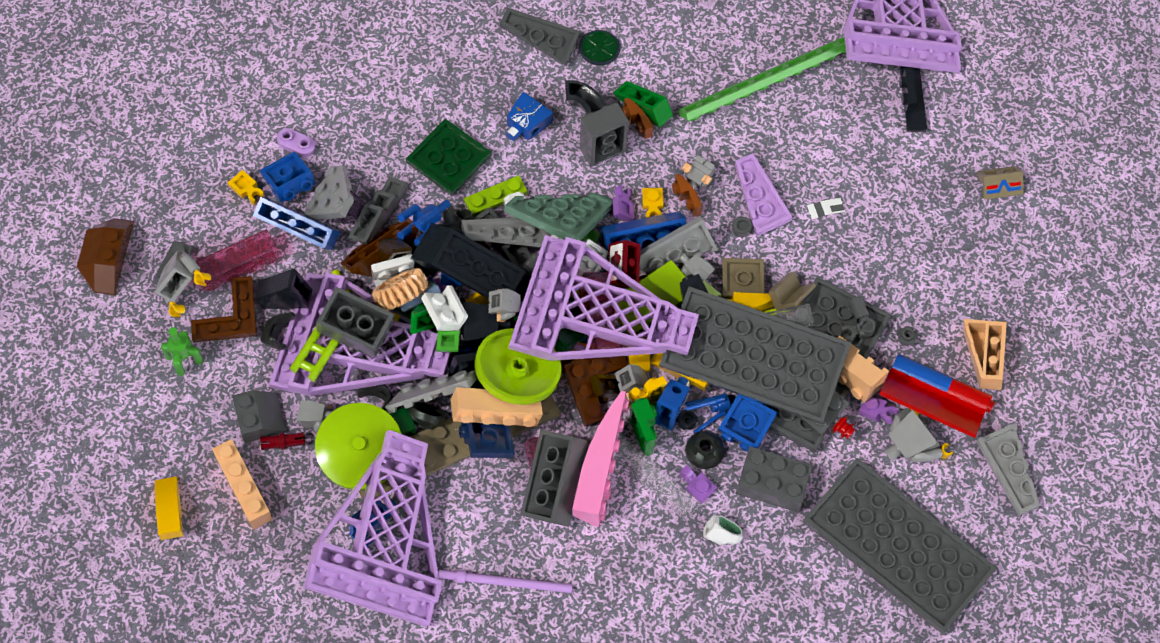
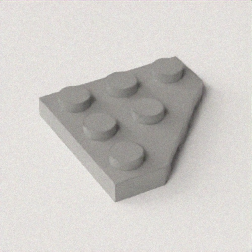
M343 165L330 166L326 170L325 177L321 184L316 187L313 198L306 205L304 215L315 220L345 218L354 202V198L350 194L352 188L350 180L347 179L349 173Z

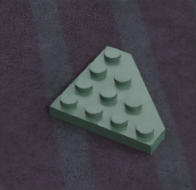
M589 193L588 197H579L578 194H562L561 198H552L551 195H535L534 199H524V196H515L505 205L504 212L564 240L566 237L581 241L613 208V200L598 193Z

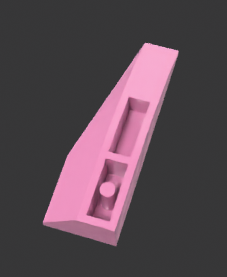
M626 391L620 392L597 428L581 469L572 508L574 517L596 527H599L600 520H605L607 502L605 500L609 501L611 494L610 474L614 473L616 464L614 455L615 452L618 453L620 440H618V435L624 429L625 420L622 419L623 412H627L629 400L626 399Z

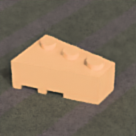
M840 335L837 337V338H839V339H842V340L847 341L846 339H844V338L841 337ZM851 344L838 382L842 385L845 384L856 399H860L865 403L882 388L889 370L885 367L882 370L876 367L871 357L865 359L858 354L859 349Z

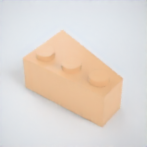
M964 319L963 332L980 389H1002L1007 322Z

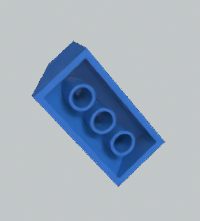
M680 211L600 227L603 247L608 251V244L627 240L641 244V249L685 225L686 218Z

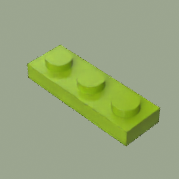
M518 175L465 197L464 203L468 210L472 212V216L475 217L489 207L495 209L504 205V198L509 194L521 192L525 196L528 195V191Z

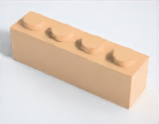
M456 387L450 400L454 422L537 427L543 415L541 401L528 405L512 404L496 398L486 389Z
M230 439L212 448L215 458L252 529L254 530L272 521L270 511L233 440Z

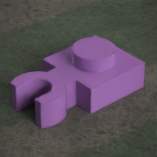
M620 184L614 189L616 197L613 198V215L626 222L634 220V203L629 200L631 190L627 188L623 191V187Z
M872 396L863 403L858 410L863 417L876 422L883 418L887 424H892L893 422L890 415L899 413L896 407L889 406L887 401Z

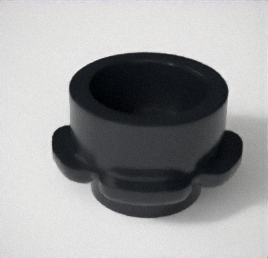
M684 410L679 414L676 421L681 429L692 430L696 427L698 418L693 411Z

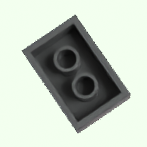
M617 102L612 105H605L600 110L594 113H587L581 118L579 149L590 167L626 152L629 120Z
M336 287L316 322L317 332L375 359L394 324V314Z
M749 446L735 494L799 512L812 465Z

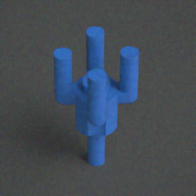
M444 200L437 206L429 204L423 209L418 204H413L397 216L398 220L403 222L413 215V222L398 232L397 237L403 240L410 235L413 224L416 228L426 233L431 223L436 224L441 220V213L449 208L451 203L448 200ZM425 233L414 240L416 246H418Z

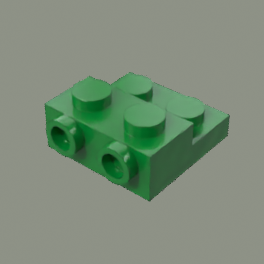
M639 398L631 404L629 421L643 455L647 457L653 455V449L656 446L655 439H657L654 425H656L655 417H657L654 405L649 404L648 399Z

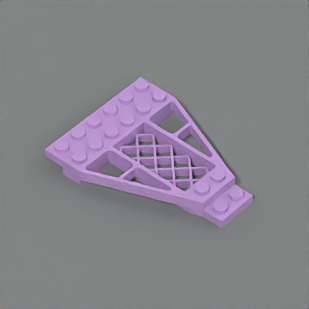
M886 0L853 1L843 28L847 60L955 73L960 71L959 51L962 48L960 33L954 31L937 0H926L930 8H924L922 0H890L895 4L894 7L887 3ZM907 1L911 6H913V9H910L904 3ZM899 8L905 15L902 16L896 9ZM855 9L873 10L875 22L852 19ZM892 15L897 22H893L888 16ZM925 16L937 18L943 30L926 28ZM908 17L915 22L914 25L907 20Z
M545 235L512 334L509 349L549 361L666 353V349L688 355L699 314L678 309L670 302L661 300L587 247L586 242L569 237L561 240ZM583 256L589 257L609 272L606 284L577 276ZM612 275L636 292L609 285ZM584 289L589 295L580 299L575 291ZM571 294H572V296L574 297L575 301L572 302V303H570V304H568V303H569L570 296H571ZM601 294L607 296L609 301L600 305L596 297ZM592 299L596 307L587 311L583 303ZM622 300L628 302L630 307L621 311L617 302ZM612 305L617 313L608 317L603 309ZM579 306L583 314L573 317L570 309ZM642 306L647 307L651 313L642 317L638 308ZM633 311L637 319L629 323L624 315ZM600 312L603 320L594 323L590 315ZM620 317L624 326L615 329L611 321ZM653 317L651 327L649 329L645 321ZM586 318L589 323H586V322H583V321H580V320ZM641 323L645 332L636 335L632 327ZM607 324L610 329L603 328L601 326ZM566 328L587 334L589 340L586 350L554 352L560 329ZM628 330L630 335L621 332ZM595 337L629 346L628 348L590 350L592 339Z
M307 273L305 281L313 289L309 308L294 309L293 313H295L296 317L290 321L283 341L286 348L280 350L269 386L273 389L315 396L381 384L423 379L426 375L440 377L446 375L452 352H437L438 334L433 333L429 329L411 334V320L394 309H390L389 311L400 315V322L394 321L384 343L392 340L395 346L386 352L381 347L380 351L382 354L375 357V359H371L366 355L368 360L359 358L365 354L358 351L351 355L348 351L350 347L340 343L341 346L334 350L327 363L348 367L343 383L314 387L315 382L307 378L310 372L299 368L297 373H293L289 368L315 329L316 322L335 288L338 287L345 291L350 289L370 303L376 304L373 301L372 295L348 281L345 276L325 273L324 276ZM321 334L316 343L327 347L331 338ZM400 334H406L408 339L397 344L394 338ZM408 346L406 355H404L401 349ZM311 350L305 361L315 365L321 355ZM345 351L348 356L339 355V353ZM399 351L403 358L391 363L388 357ZM383 359H386L387 362H388V364L379 363V362L382 361ZM355 369L389 375L350 382Z
M391 430L385 432L381 453L375 457L313 544L303 588L424 627L430 626L434 604L439 600L442 581L439 580L424 486L426 478L424 463L428 448L427 443ZM383 479L388 480L392 487V490L387 493L380 483ZM365 483L366 489L359 520L344 515L343 513ZM403 486L408 487L411 493V497L407 500L400 490ZM377 489L378 493L380 494V497L374 500L375 492ZM392 492H395L400 501V504L393 506L387 496ZM381 498L388 509L382 514L375 503ZM401 505L407 514L404 520L400 519L395 510ZM372 510L376 517L369 521ZM419 510L424 542L413 538ZM389 512L396 523L390 528L383 515ZM376 519L384 530L379 534H376L371 525V522ZM337 521L356 527L352 551L324 542ZM398 526L403 535L399 541L395 539L391 532V529ZM368 531L371 538L365 541L366 533ZM384 533L391 543L387 548H384L378 538ZM372 540L379 551L373 556L366 546ZM411 545L426 550L430 577L407 569ZM392 547L398 555V559L393 563L386 552ZM381 554L385 562L374 558Z

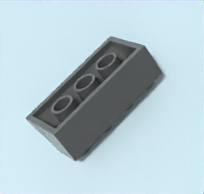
M540 430L520 515L562 526H570L580 473L590 441Z

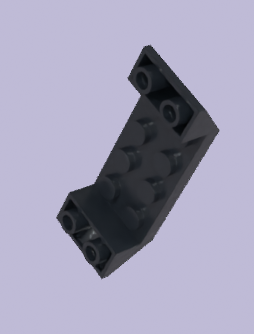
M434 223L430 224L410 258L428 270L432 266L489 299V292L508 288L518 293L520 301L523 302L531 276L525 270L458 231Z

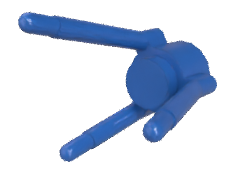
M725 393L685 403L687 411L709 406L713 413L717 412L715 416L694 430V434L702 431L720 417L726 416L725 411L731 407Z

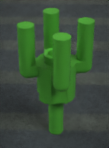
M175 327L170 328L168 343H162L161 349L167 360L173 359L172 364L177 375L183 376L185 374L182 365L184 359L193 356L195 363L200 365L203 363V358L199 348L192 346L186 331H182L179 334Z

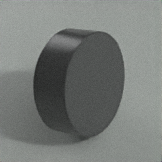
M737 217L733 221L732 232L736 236L743 238L749 236L752 232L753 224L747 217Z

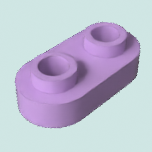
M289 128L282 129L277 134L278 145L287 151H295L301 157H309L315 152L314 140L304 134Z

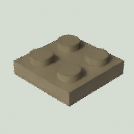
M723 258L722 298L732 299L734 292L764 293V259Z

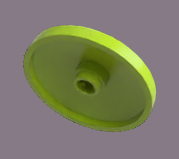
M514 328L503 329L490 334L480 344L475 357V371L482 386L496 398L518 405L534 404L549 397L556 389L561 376L560 360L549 361L509 349Z
M351 403L337 408L324 419L316 435L315 453L321 470L336 485L353 490L375 457L381 453L385 432L391 430L401 434L398 424L385 410L372 404ZM383 479L380 481V483L383 484L387 480ZM364 483V485L362 486V488H361L360 490H365V489H366V484H365V483Z

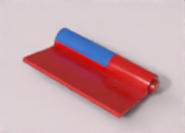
M901 354L897 355L879 395L973 438L978 433L985 412L990 413L995 401L991 400L992 395Z

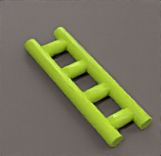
M316 327L289 368L293 373H297L299 368L310 372L307 378L312 382L316 381L339 344L338 341L333 339L330 340L327 347L317 344L316 341L321 333L317 332ZM311 350L321 355L315 365L305 361Z

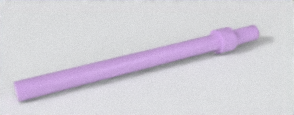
M457 569V571L439 570V579L456 580V583L465 584L466 581L564 593L572 592V584L466 573V570Z

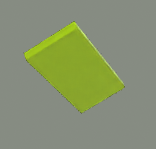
M672 260L639 281L640 285L661 300L668 301L675 307L683 303L680 282L686 276ZM631 287L628 289L629 291L636 292ZM626 301L617 302L621 311L630 307ZM612 305L607 307V310L612 315L617 313ZM642 306L638 308L642 317L651 313L647 307ZM633 311L624 315L629 323L637 319ZM620 317L617 318V322L621 326H624V323L622 322ZM653 317L645 321L648 326L651 325ZM641 323L632 327L636 335L644 330Z

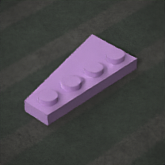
M752 153L736 160L735 168L756 237L792 221V215L754 154Z

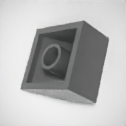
M251 390L232 395L244 443L260 440L261 436L279 435V433H287L277 393Z

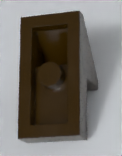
M595 374L589 378L592 390L596 397H598L600 404L615 400L620 394L619 382H617L615 375Z

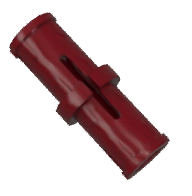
M283 432L275 436H261L260 442L265 443L261 444V450L274 448L284 450L286 447L305 446V440L301 439L305 438L304 432L285 434Z

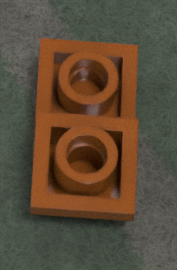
M629 98L624 99L622 111L628 118L630 125L636 123L637 130L643 134L644 139L652 137L653 126L647 115L634 101Z
M676 174L675 181L672 183L674 195H678L679 201L685 200L686 208L688 211L691 210L693 217L700 216L702 204L697 193L684 177Z

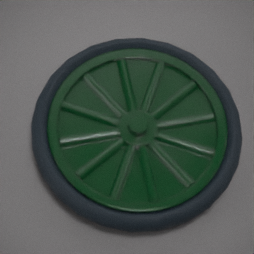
M594 30L582 37L579 43V51L583 59L588 63L602 66L613 62L618 57L620 44L612 33L605 30Z

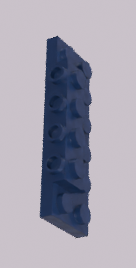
M459 346L458 352H452V360L455 355L477 352L479 347ZM478 379L470 387L485 389ZM461 422L459 437L464 438L465 444H468L471 458H513L515 451L509 426Z

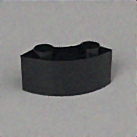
M565 80L566 100L572 106L584 108L587 114L590 112L594 113L607 105L604 99L591 86L580 81Z

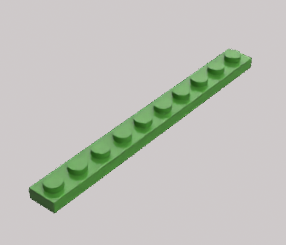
M839 38L678 109L679 114L688 121L697 120L700 118V115L713 113L718 107L731 105L734 103V100L749 97L752 95V92L757 90H765L769 85L783 82L786 80V77L791 75H799L804 69L817 67L820 65V62L825 60H833L837 57L836 55L846 53L845 38Z

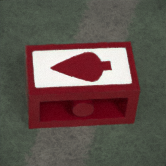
M627 240L608 244V262L637 283H639L641 244ZM612 275L609 285L619 288L629 287Z

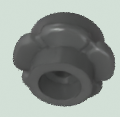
M910 326L900 328L897 332L898 341L904 346L913 345L918 338L917 332Z

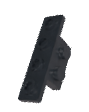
M899 66V86L902 88L901 103L904 105L907 132H926L927 123L920 68Z

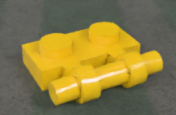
M663 376L659 378L653 377L646 381L643 389L633 388L629 392L628 408L630 409L631 404L639 398L648 399L650 405L657 403L667 386L665 378Z

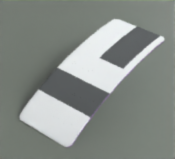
M841 198L807 205L812 219L845 212Z

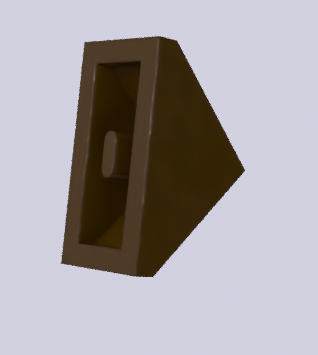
M398 237L380 239L378 263L409 255L412 252V248Z

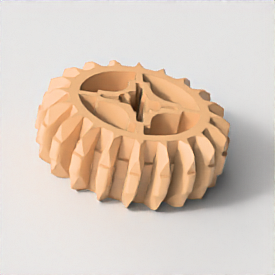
M420 268L401 272L374 289L372 293L373 301L376 306L386 311L393 310L422 294L429 285L427 278Z

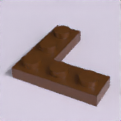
M252 276L231 278L233 316L191 320L193 343L257 336Z
M624 356L584 358L562 366L584 427L602 421L605 416L599 399L592 390L589 378L595 374L606 375L626 367L628 364Z

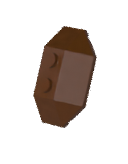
M113 218L86 230L77 268L94 293L115 296L134 221Z
M408 218L403 222L395 223L383 229L367 245L362 243L346 256L345 260H342L341 265L352 274L373 277L371 265L378 263L379 240L397 237V233L413 221ZM414 224L411 228L412 233L402 240L409 246L414 243L418 228Z

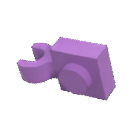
M688 465L680 471L679 475L689 484L686 490L701 504L717 489V486L702 472L696 476Z

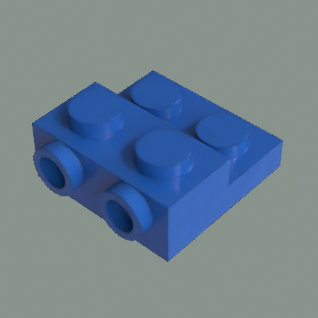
M295 151L259 170L261 176L270 186L272 193L280 203L285 200L291 201L296 194L302 191H309L316 184L312 171Z
M738 394L718 428L719 432L722 433L720 437L730 443L735 440L740 443L739 447L748 452L749 446L758 449L777 416V412L758 401Z

